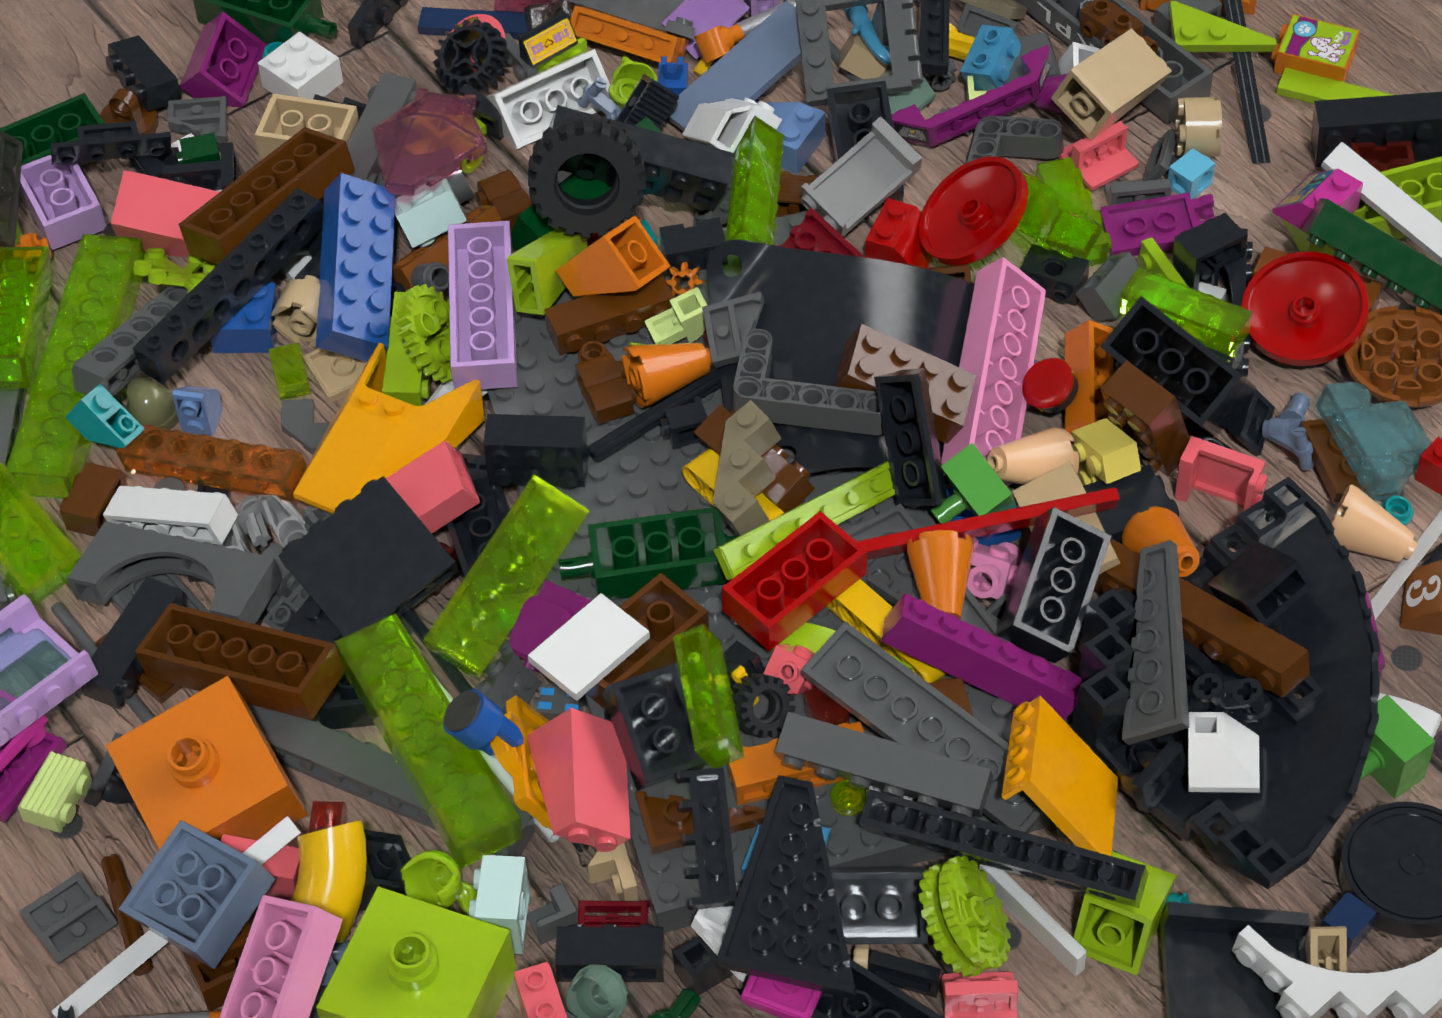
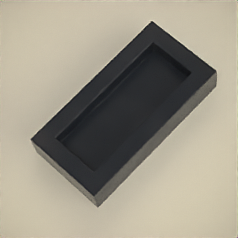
M872 950L868 961L869 971L894 987L937 998L941 986L942 969Z

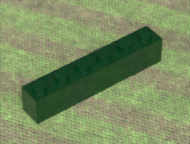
M1319 199L1301 230L1309 235L1306 239L1307 241L1322 249L1327 245L1335 250L1334 257L1341 259L1347 264H1350L1351 260L1361 265L1359 271L1375 280L1377 276H1380L1388 281L1386 284L1387 288L1400 295L1405 291L1414 296L1412 302L1427 310L1431 306L1440 311V315H1442V266L1329 199Z

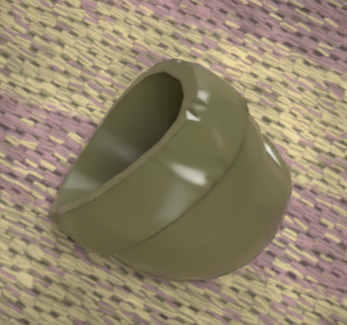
M136 377L128 383L126 389L128 399L126 410L144 427L143 433L161 434L170 431L177 425L179 419L172 391L163 386L156 385L150 378Z

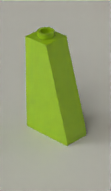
M558 228L508 256L507 264L516 312L545 315L544 309L551 307L566 288L556 270L588 247L587 240L581 239V233L574 232L573 236L570 237L563 234V228Z

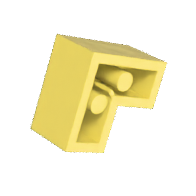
M1107 418L1072 431L1074 439L1072 448L1073 451H1078L1079 472L1077 475L1083 486L1100 480L1108 484L1141 471L1137 442Z

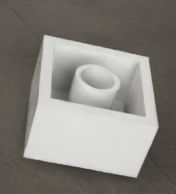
M300 31L258 62L262 86L272 94L313 99L315 94L325 97L343 83L339 57Z

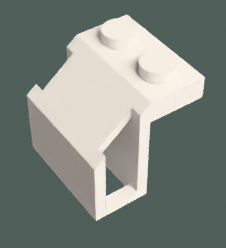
M746 97L744 101L730 98L725 99V101L699 104L682 135L692 142L734 153L750 123L777 130L782 119L773 114L775 109L765 102L759 101L756 103Z

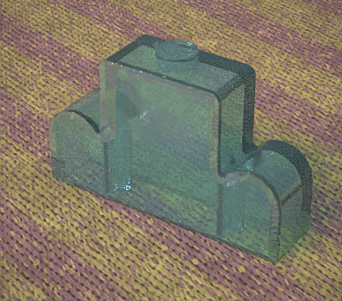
M1357 382L1326 384L1315 406L1364 492L1374 501L1399 496L1413 470L1418 468L1420 456L1431 445L1410 407L1405 401L1371 404L1372 396L1370 391Z

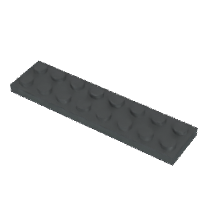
M846 621L801 669V675L886 740L991 769L993 781L983 813L998 825L1028 833L1044 815V812L1023 790L1007 800L1002 798L1009 747L1007 741Z

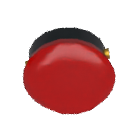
M1047 358L1035 363L1026 373L1022 386L1023 396L1028 404L1037 407L1041 412L1058 413L1066 409L1076 397L1079 387L1078 379L1067 362L1059 358Z

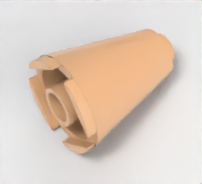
M1058 427L1048 428L994 447L987 457V462L1002 481L1025 485L1071 461L1077 474L1079 471L1078 451H1073L1070 442L1074 441L1069 432Z
M1350 484L1347 487L1330 521L1335 528L1334 535L1341 546L1345 545L1346 549L1399 563L1403 557L1409 560L1418 543L1413 540L1415 533L1357 486Z

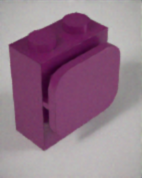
M545 580L539 595L531 596L525 601L510 635V645L514 650L513 654L525 659L524 666L540 672L529 663L528 654L592 600Z

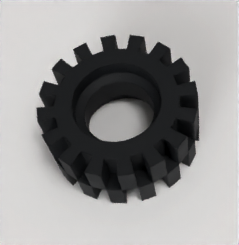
M753 673L750 674V677H742L741 681L743 684L736 683L733 688L737 693H730L728 698L734 700V705H728V711L735 712L734 715L730 716L731 722L738 723L735 727L748 735L762 738L777 736V731H782L787 713L789 711L795 712V706L789 705V701L795 700L794 694L787 693L791 688L788 684H783L784 680L770 675ZM764 692L769 697V709L763 718L758 719L754 715L753 705L758 694Z

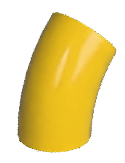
M362 820L297 836L300 855L299 875L290 901L316 906L343 919L336 938V942L339 943L345 942L354 924L365 886L367 857Z

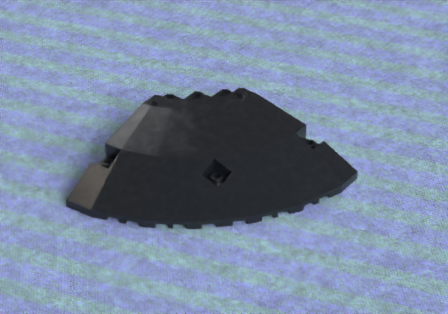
M1289 476L1264 491L1262 500L1237 515L1235 524L1211 538L1210 544L1204 547L1197 569L1192 574L1180 578L1216 597L1207 584L1255 541L1297 559L1314 585L1279 616V620L1285 633L1282 636L1308 650L1310 675L1283 698L1272 691L1263 689V694L1267 695L1272 702L1273 708L1270 715L1263 721L1243 724L1259 735L1260 793L1189 792L1187 770L1150 811L1152 815L1186 842L1198 835L1215 853L1214 858L1266 889H1270L1309 861L1354 799L1379 720L1380 644L1377 632L1373 630L1371 622L1372 612L1371 608L1367 606L1365 598L1367 591L1363 576L1360 571H1355L1349 561V552L1345 545L1341 546L1334 535L1335 528L1323 508ZM1229 548L1235 549L1236 552H1232ZM1112 588L1087 606L1078 648L1082 653L1077 676L1082 678V684L1080 685L1071 728L1118 777V787L1134 799V796L1123 787L1121 776L1142 772L1145 769L1137 760L1136 752L1149 749H1163L1170 740H1173L1183 745L1188 764V730H1180L1131 745L1122 740L1124 713L1127 700L1130 698L1131 683L1128 682L1129 668H1133L1134 652L1131 647V641L1134 636L1131 630L1136 610L1115 588ZM1200 650L1209 658L1213 664L1215 674L1219 675L1223 682L1248 678L1237 674L1231 667L1219 660L1210 658L1205 652ZM1293 694H1299L1302 698L1297 699ZM1211 829H1217L1222 834L1215 835Z

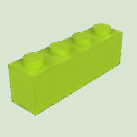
M395 292L382 393L415 406H423L424 399H429L430 381L426 380L424 367L417 369V360L415 358L409 359V348L402 347L405 340L397 334L402 330L401 327L395 324V321L400 319L395 313V309L399 308L396 302L401 299L400 295L404 292Z

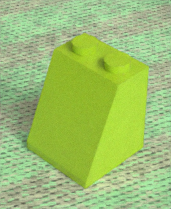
M1112 851V857L1146 866L1149 875L1140 906L1136 908L1085 893L1073 938L1087 951L1086 957L1137 976L1160 925V918L1164 912L1166 901L1172 893L1177 875Z

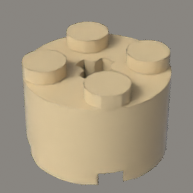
M1219 97L1177 98V113H1175L1174 117L1175 131L1178 130L1176 156H1183L1192 148L1207 157L1220 156L1222 139L1217 140V138L1220 137V130H1222V109Z
M306 275L304 279H294L288 282L271 313V317L274 316L275 318L273 325L282 336L297 344L301 340L310 342L308 347H316L317 315L320 296L318 278Z

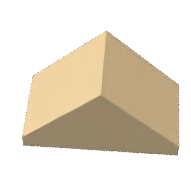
M851 33L840 50L839 67L863 80L879 77L891 67V65L879 61L870 52L859 33L856 35Z
M1345 926L1309 927L1304 945L1307 964L1328 970L1347 972V928Z

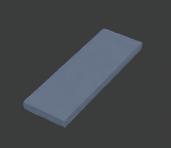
M788 1L782 4L688 86L687 89L680 93L677 100V108L671 116H667V119L684 132L699 104L725 101V99L730 98L744 101L745 97L755 101L802 60L796 7Z

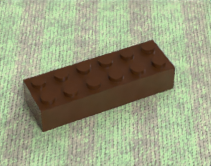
M306 127L301 129L178 224L189 254L218 265L296 188L318 200L321 199L325 194V189L340 173L350 175L355 171L346 141Z
M169 603L134 651L148 678L202 691L228 676L247 704L308 720L314 719L346 671L334 643Z

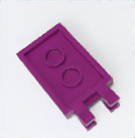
M1183 193L1100 207V215L1111 256L1128 251L1132 256L1140 255L1141 241L1151 237L1162 251L1173 250L1175 236L1204 223L1210 218L1217 217L1214 216L1212 208L1215 203L1213 195L1206 194L1199 198L1191 199L1190 193Z

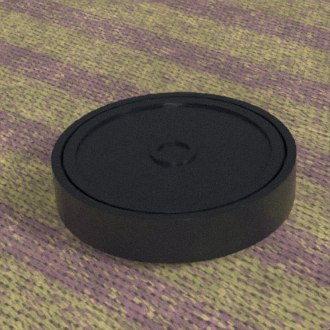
M1418 802L1389 803L1366 812L1349 829L1342 847L1338 866L1340 885L1344 895L1351 893L1377 912L1373 924L1374 927L1386 933L1405 938H1430L1442 935L1441 809Z

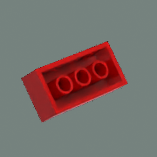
M819 511L722 587V609L768 651H771L776 645L867 574L868 550L824 513Z

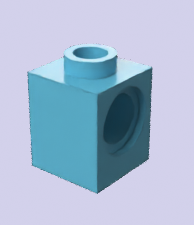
M1192 148L1169 167L1168 179L1170 180L1171 190L1176 194L1190 193L1191 199L1196 198L1213 184L1216 163Z

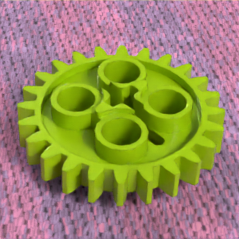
M426 284L416 285L400 295L401 299L396 302L399 308L395 309V313L400 319L396 320L395 324L401 327L402 330L397 334L405 340L402 347L409 348L410 350L409 359L415 358L417 360V369L424 367L425 376L432 375L433 381L451 382L453 378L450 355L449 299L444 301L443 292L436 293L434 286L428 288Z

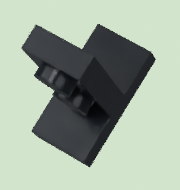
M233 142L221 143V160L162 166V178L210 190L225 189L238 179V162Z

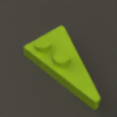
M1170 1L1169 16L1172 40L1188 52H1273L1276 49L1277 43L1275 38L1180 2Z

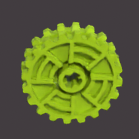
M956 856L942 865L937 864L929 867L923 873L924 879L920 880L919 886L923 893L919 894V901L923 904L924 908L921 910L922 917L928 924L926 930L928 935H931L934 939L936 951L940 950L942 952L943 961L946 964L951 963L953 971L957 974L962 972L963 977H974L982 974L984 970L1002 966V963L1008 959L1006 953H1009L1011 949L1007 942L1008 939H1011V933L1006 926V923L1009 922L1008 917L1002 910L1004 904L995 893V885L987 880V873L984 870H979L975 861L969 862L966 856Z

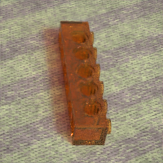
M142 425L145 430L124 449L118 447L116 450L125 472L158 478L174 477L186 483L202 484L204 486L253 495H277L281 500L292 502L295 500L293 492L307 467L301 452L293 449L273 448L264 444H250L235 439L227 440L207 434L199 435L183 432L178 429L158 428L153 425Z

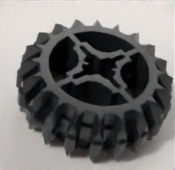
M476 19L472 23L464 20L462 27L454 24V31L452 33L445 31L447 37L445 40H438L441 48L434 50L435 56L438 58L433 61L434 66L437 68L435 73L441 79V83L455 94H459L458 90L464 84L471 86L479 92L481 89L484 92H489V85L491 83L498 85L496 78L498 76H505L504 71L501 69L502 67L509 66L505 58L510 55L509 50L506 48L507 42L502 37L501 32L497 28H493L490 23H482ZM468 53L472 55L475 63L471 61V58L467 55Z

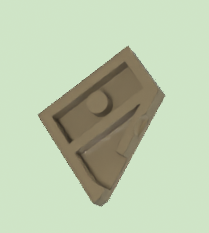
M960 0L1010 20L1024 19L1028 10L1027 7L1014 0Z

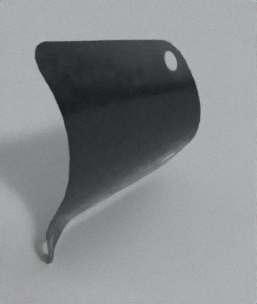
M741 239L722 242L709 256L706 266L711 304L761 292L764 297L756 329L766 330L772 336L770 379L834 386L846 341L861 324L957 367L960 365L974 283L940 272L892 261L787 248ZM736 255L740 259L742 271L738 276L729 277L722 271V262L726 256ZM738 362L720 367L724 408L729 412L733 409V384ZM773 423L782 438L776 444L779 447L792 446L797 452L794 461L790 464L793 465L797 461L810 474L841 468H874L889 460L884 434L868 435ZM938 440L940 452L943 453L945 443Z

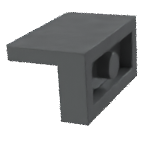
M1163 178L1149 181L1141 179L1109 182L1104 185L1107 204L1110 206L1170 196L1171 184L1169 179Z

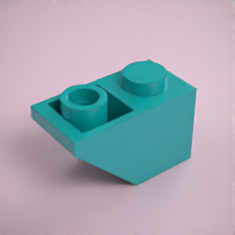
M101 384L82 398L65 417L87 440L123 449L145 430Z

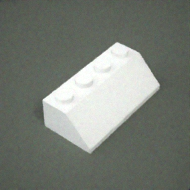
M595 49L583 52L486 97L498 110L502 119L503 134L515 149H519L542 138V133L548 128L557 105L589 114L601 111L593 103H590L587 108H582L578 105V98L583 95V89L588 84H593L597 78L600 77L606 81L607 84L605 85L607 86L601 92L611 100L608 92L610 83Z

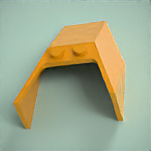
M378 343L325 431L293 492L294 498L333 514L335 513V508L341 502L347 499L352 500L361 493L362 487L367 482L373 479L378 480L382 476L388 478L444 440L456 448L485 420L480 381L472 380L423 406L409 404L381 393L386 354L384 344Z

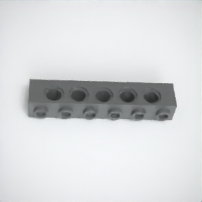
M168 285L164 291L151 299L142 309L134 313L131 318L116 328L100 343L96 344L82 358L78 359L73 364L72 369L74 390L87 395L96 386L101 384L114 396L133 378L137 377L142 371L139 368L133 347L187 295V288L184 286Z

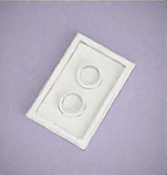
M600 593L528 654V661L577 701L650 638V634L645 627Z

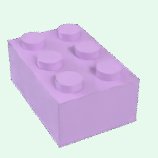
M51 155L14 168L20 192L44 238L48 239L51 251L105 229L106 223L100 203L78 163L52 165Z

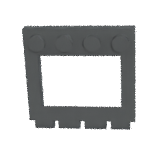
M795 0L806 98L809 106L825 105L827 89L886 81L888 94L913 91L912 85L923 82L921 62L916 61L920 59L918 36L915 35L917 27L915 11L912 9L914 6L913 0ZM884 2L892 75L834 84L826 11Z

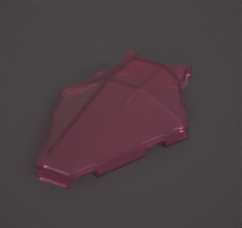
M418 88L415 99L411 103L372 128L382 180L388 193L412 196L415 193V189L426 183L427 186L431 187L459 170L460 162L468 158L474 161L487 153V141L473 115L476 107L475 94L458 96L428 92L427 89Z

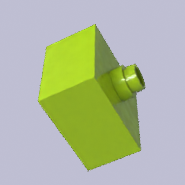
M377 887L316 1007L319 1018H495L514 979V972L517 971L510 930Z

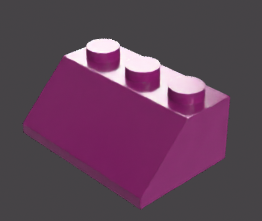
M221 12L203 27L179 87L194 98L226 96L228 106L242 108L248 98L259 69L258 62L262 60L267 44L226 13Z

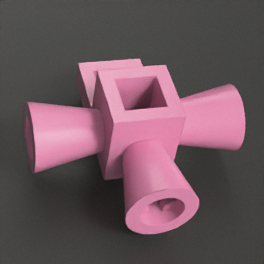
M972 538L974 540V552L971 565L976 567L969 572L967 588L978 598L992 597L999 599L1004 593L1010 591L1011 586L1013 587L1023 558L1022 553L1016 545L1009 542L989 547L979 544L976 538Z

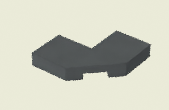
M314 399L282 400V432L290 438L296 439L303 445L305 450L313 455L331 422L314 423Z

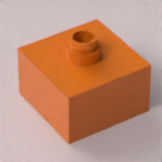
M228 676L105 745L159 850L180 820L221 841L223 834L259 840L285 817L288 816L295 823L308 815L250 707Z

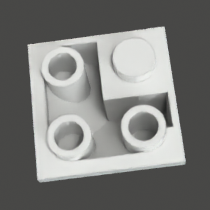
M1189 712V792L1260 793L1259 735L1224 712Z

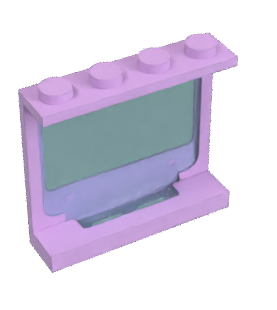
M24 594L0 611V747L98 675L88 652L82 650L78 653L39 617L31 600Z

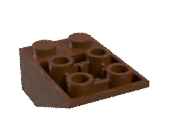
M248 921L215 969L179 949L208 1011H213L224 1005L251 929Z

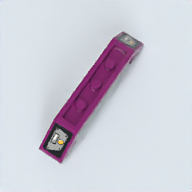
M1045 45L1021 56L1023 77L1015 78L1003 86L991 89L985 94L969 101H964L945 112L937 113L927 120L923 118L915 104L898 110L892 114L894 130L906 141L935 146L977 127L978 122L984 117L1002 116L1039 99L1051 70L1050 48L1048 45Z

